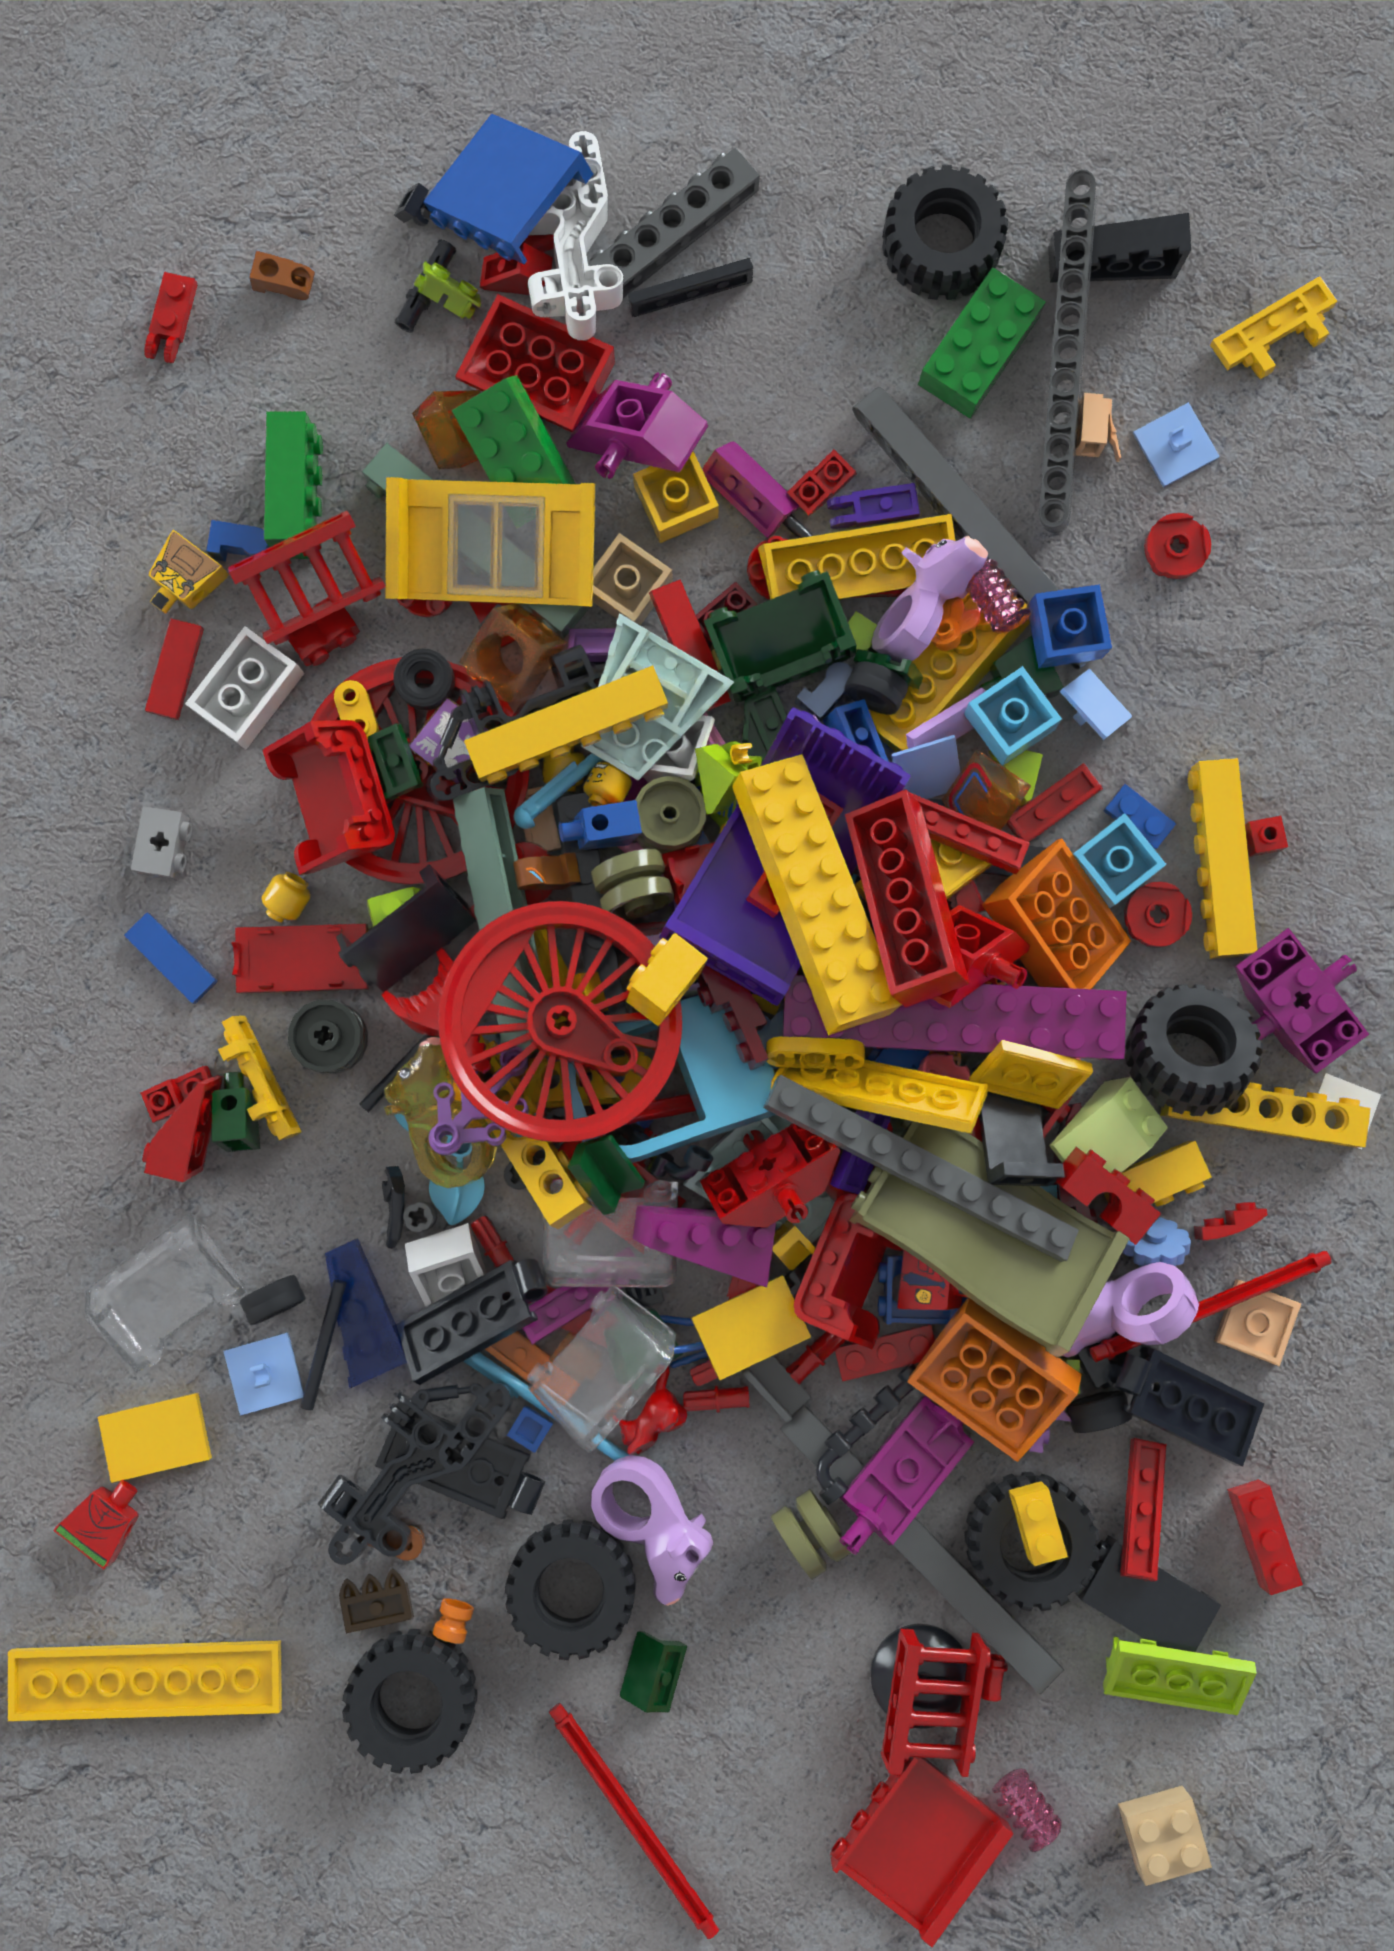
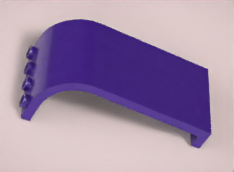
M792 707L760 766L803 755L817 792L843 808L832 830L851 875L857 865L845 814L902 791L911 775L905 772L898 764L888 762L875 755L867 746L858 745L846 738L841 731L829 728L818 722L810 713ZM738 804L675 911L665 924L659 938H664L668 941L676 933L708 958L705 965L778 1006L787 993L801 964L780 910L773 918L746 900L764 872V868Z

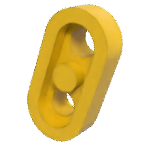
M349 680L341 683L334 693V701L340 720H353L357 723L364 722L366 725L364 732L368 740V736L379 731L369 695L366 689L357 681ZM348 692L356 693L352 701L345 700Z

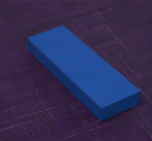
M147 912L124 934L191 1003L196 1004L218 982L150 913Z

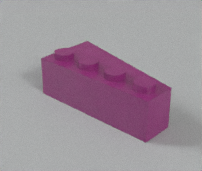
M637 1205L633 1240L651 1249L767 1288L776 1222L767 1228L723 1224L715 1210Z

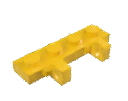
M1319 276L1214 338L1210 346L1227 371L1242 362L1246 368L1251 366V369L1261 380L1271 374L1276 366L1268 354L1271 344L1293 331H1296L1297 334L1304 332V337L1313 348L1325 341L1329 331L1323 324L1325 320L1323 314L1334 308L1337 300Z
M231 1016L222 1021L225 1028L224 1037L228 1045L219 1048L218 1051L223 1061L227 1060L228 1062L237 1059L241 1072L249 1078L254 1088L252 1094L257 1104L247 1109L252 1121L265 1118L269 1130L279 1140L292 1138L301 1133L302 1131L246 1016Z

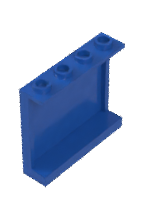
M491 114L423 202L431 213L430 219L439 228L445 229L447 227L464 240L470 238L485 250L491 248L497 251L500 256L508 261L514 259L525 264L527 259L521 252L520 245L572 178L587 184L594 174L580 151Z

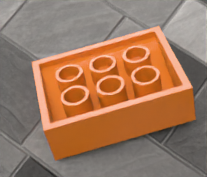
M1062 838L1057 839L1020 868L1017 875L1013 874L1002 882L982 904L994 922L1015 931L1030 945L1029 951L1022 955L1020 960L1039 987L1092 989L1131 942V939Z
M967 1298L949 1320L907 1382L1018 1462L1078 1395L1082 1374L1059 1357L1056 1358L1047 1352L1046 1348L1035 1340L1006 1324L972 1299Z

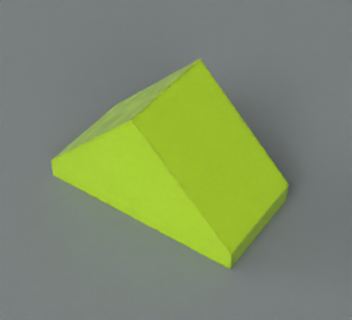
M718 744L695 748L706 815L729 809L736 798L732 785L739 773L748 769L742 764H733L730 754Z
M989 750L990 757L1019 805L1023 807L1033 797L1043 754L1025 750L1002 766L991 750Z

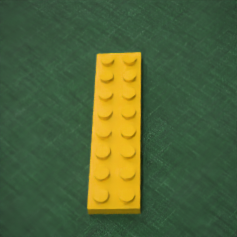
M281 1640L12 1648L8 1651V1721L280 1713L282 1710Z

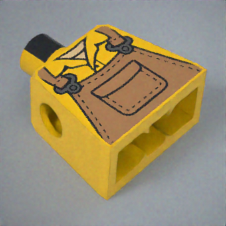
M172 530L149 571L148 576L161 587L150 602L165 614L176 600L189 609H193L227 579L229 574L222 565L175 530Z

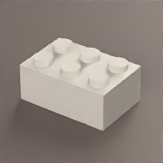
M244 626L185 704L246 750L305 673L294 661L272 645L266 644L264 639Z

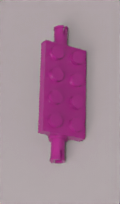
M926 1396L921 1397L851 1482L846 1492L840 1497L858 1518L839 1540L843 1546L848 1544L849 1546L846 1549L857 1555L860 1548L873 1532L888 1545H894L974 1443L964 1433L962 1427L964 1423L944 1408L935 1405Z

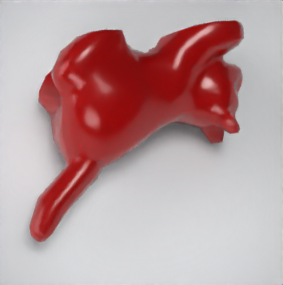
M669 1363L660 1367L655 1391L649 1396L638 1418L629 1421L617 1420L621 1428L622 1442L628 1446L627 1453L629 1455L635 1452L638 1455L645 1452L656 1443L660 1432L675 1431L686 1422V1409L678 1402L675 1395L666 1388L670 1374Z

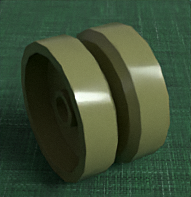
M664 776L653 779L642 787L635 799L637 801L642 833L636 838L639 845L643 849H655L661 852V854L696 845L705 825L706 809L703 795L695 785L681 777Z
M642 849L620 854L604 861L591 871V878L596 892L604 895L600 899L601 909L609 911L624 920L646 916L662 909L674 900V892L670 880L661 877L665 872L661 852L655 849Z
M809 1489L796 1498V1506L803 1517L802 1521L799 1520L792 1509L786 1506L772 1514L771 1518L800 1566L810 1579L813 1580L827 1570V1563L819 1550L821 1547L830 1559L836 1562L841 1561L851 1552L846 1549L848 1544L843 1546L839 1541L842 1537V1530L828 1508L825 1505L823 1506L813 1491Z

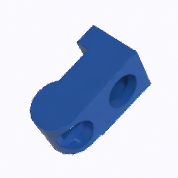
M211 520L206 552L214 560L226 562L227 553L250 557L269 548L264 540V530L259 527Z

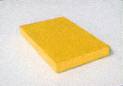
M1001 1040L972 1073L969 1081L988 1085L987 1092L1059 1109L1092 1075L1093 1068L1090 1062Z
M783 1275L768 1281L767 1288L759 1285L691 1317L719 1380L811 1338L805 1322L799 1319L794 1312V1298Z
M199 1393L98 1416L111 1483L212 1458Z

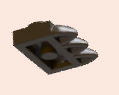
M393 1568L387 1574L385 1588H382L378 1579L370 1573L363 1582L362 1593L359 1592L356 1585L348 1578L344 1580L340 1588L339 1600L346 1634L411 1620L414 1617L408 1582L405 1583L402 1576Z

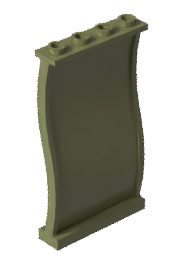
M903 1119L900 1124L904 1128L900 1136L901 1138L988 1182L983 1143L966 1132ZM877 1166L874 1167L867 1179L872 1183L866 1193L861 1190L850 1207L855 1212L849 1221L854 1224L860 1223L901 1247L929 1266L985 1310L1022 1334L1045 1346L1046 1351L1056 1358L1070 1351L1130 1239L1120 1231L1112 1232L1088 1219L1040 1186L994 1185L1078 1229L1068 1260L1060 1262Z

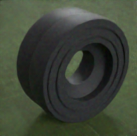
M425 648L415 649L405 654L397 663L394 671V685L399 696L411 707L418 710H433L441 707L446 699H450L455 687V675L449 662L440 653ZM421 671H429L434 677L433 684L425 689L419 688L415 681L417 674Z
M858 662L845 684V692L853 701L865 699L869 710L886 715L895 714L899 710L908 690V685L901 676L882 665L872 662Z
M290 1275L246 1295L240 1300V1304L250 1325H256L302 1303L305 1300V1295L300 1288L296 1276Z
M1119 1390L1102 1392L1072 1401L1067 1406V1411L1071 1418L1070 1422L1074 1433L1101 1431L1130 1421L1132 1415L1122 1410L1124 1404H1128L1125 1392Z

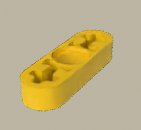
M779 1036L773 1037L766 1042V1053L769 1058L766 1062L775 1067L854 1070L862 1067L865 1063V1046L862 1042L854 1039Z

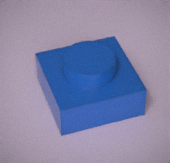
M525 1405L506 1436L535 1453L553 1422Z

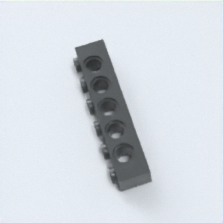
M736 147L727 154H720L713 161L712 166L705 172H698L692 176L687 186L681 191H674L669 194L664 200L663 205L657 210L645 213L639 220L638 225L633 229L621 232L616 237L614 244L605 251L603 249L597 251L591 257L588 266L605 264L617 266L616 263L618 261H629L630 264L626 267L617 266L623 274V298L626 297L628 293L636 289L759 191L760 175ZM718 183L726 184L728 187L724 189H718L714 187V185ZM699 202L703 206L701 208H692L690 204ZM672 221L679 224L675 228L665 226L666 223ZM644 241H652L655 243L651 247H643L640 245Z

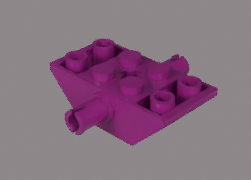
M657 372L653 375L648 386L614 380L597 396L566 444L568 448L603 455L595 465V470L603 478H606V476L608 479L613 478L623 460L680 472L708 428V423L674 392L669 391L672 386L671 379L666 374L662 373L660 376V373Z
M1286 928L1237 964L1235 970L1244 994L1261 1016L1251 1023L1258 1026L1261 1034L1258 1040L1262 1041L1273 1033L1289 1053L1316 1074L1367 1037L1369 1033L1335 989L1336 985L1352 973L1357 972L1355 964L1347 965L1352 960L1343 954L1337 961L1321 971L1292 931ZM1296 996L1300 999V1007H1295L1294 1002L1297 1000Z

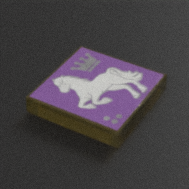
M449 697L440 704L409 743L411 752L435 771L433 760L438 757L442 745L439 743L449 721L452 709L459 706ZM468 719L462 722L452 749L448 748L444 758L447 767L470 758L464 740L475 735ZM487 726L484 727V732L491 730ZM473 764L469 765L466 769L467 779L475 770ZM457 777L454 778V779L448 780V781L451 782L452 784H458V783H459V781L457 780Z

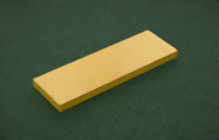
M865 1060L862 1067L854 1070L779 1067L771 1081L772 1089L776 1078L782 1075L840 1106L970 1134L973 1131L988 1091V1085L869 1060Z

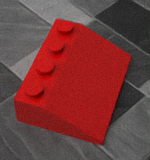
M497 294L455 378L483 392L501 380L517 375L539 417L573 432L601 392L615 365L614 347L594 337L587 340L574 339L569 335L567 325L550 317L536 316L532 309Z

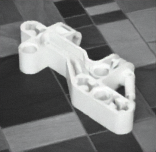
M580 131L572 135L569 140V147L580 151L586 157L585 160L594 175L587 184L572 178L573 186L564 188L529 235L554 234L556 269L533 274L528 279V288L532 311L536 316H565L569 335L577 340H587L596 332V311L613 309L621 304L623 300V274L617 266L610 264L588 266L586 254L608 219V194L598 141L592 133ZM542 280L545 282V287H542ZM545 302L547 304V309L544 308Z

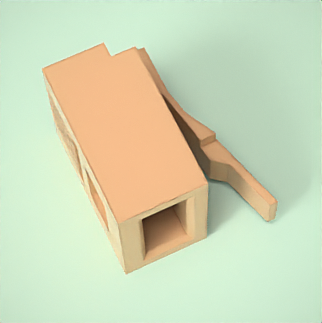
M1084 393L1080 400L1076 456L1099 457L1108 440L1113 446L1116 462H1119L1121 454L1116 429L1112 422V399L1103 398V394Z

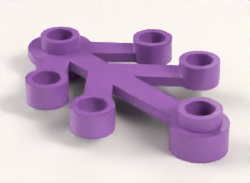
M515 1047L501 1053V1068L497 1072L520 1054L523 1049ZM528 1058L521 1062L519 1067L513 1069L490 1091L496 1095L512 1076L522 1075L528 1068ZM446 1082L435 1086L433 1094L437 1101L438 1123L429 1133V1144L436 1153L451 1155L457 1152L464 1143L487 1141L492 1146H498L505 1141V1129L494 1122L488 1124L486 1128L465 1129L472 1120L487 1117L478 1111L462 1092V1110L452 1120L451 1103L455 1100V1091L452 1085ZM443 1090L450 1091L449 1096L446 1098H440L439 1093ZM520 1097L516 1105H523L524 1109L521 1112L528 1114L527 1102ZM500 1130L501 1134L498 1138L489 1137L491 1131ZM445 1135L453 1137L451 1142L447 1144L441 1143V1139Z

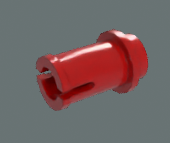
M991 1654L990 1666L985 1668L981 1693L982 1699L993 1702L1001 1700L1004 1672L1008 1671V1665L1005 1664L1006 1660L1001 1655Z

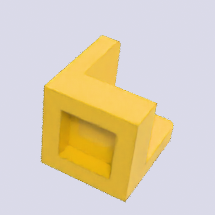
M787 1220L775 1231L772 1252L789 1270H794L807 1256L813 1255L815 1247L793 1223Z

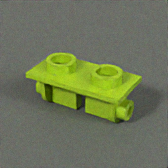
M424 261L423 273L425 276L419 274L414 282V286L418 287V292L436 303L439 302L443 293L448 295L443 307L462 319L464 317L470 319L476 309L472 304L478 307L481 306L480 295L477 294L478 290L465 280L459 283L451 278L450 272L437 263L430 265Z

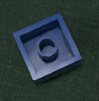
M1100 584L1037 593L1027 604L1038 669L1099 660L1112 649Z

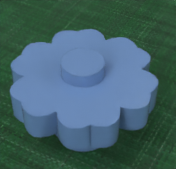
M1158 1217L1137 1245L1129 1240L1122 1253L1126 1256H1132L1133 1262L1139 1267L1156 1262L1176 1266L1183 1264L1185 1255L1190 1253L1191 1240L1186 1230L1177 1229L1176 1222Z

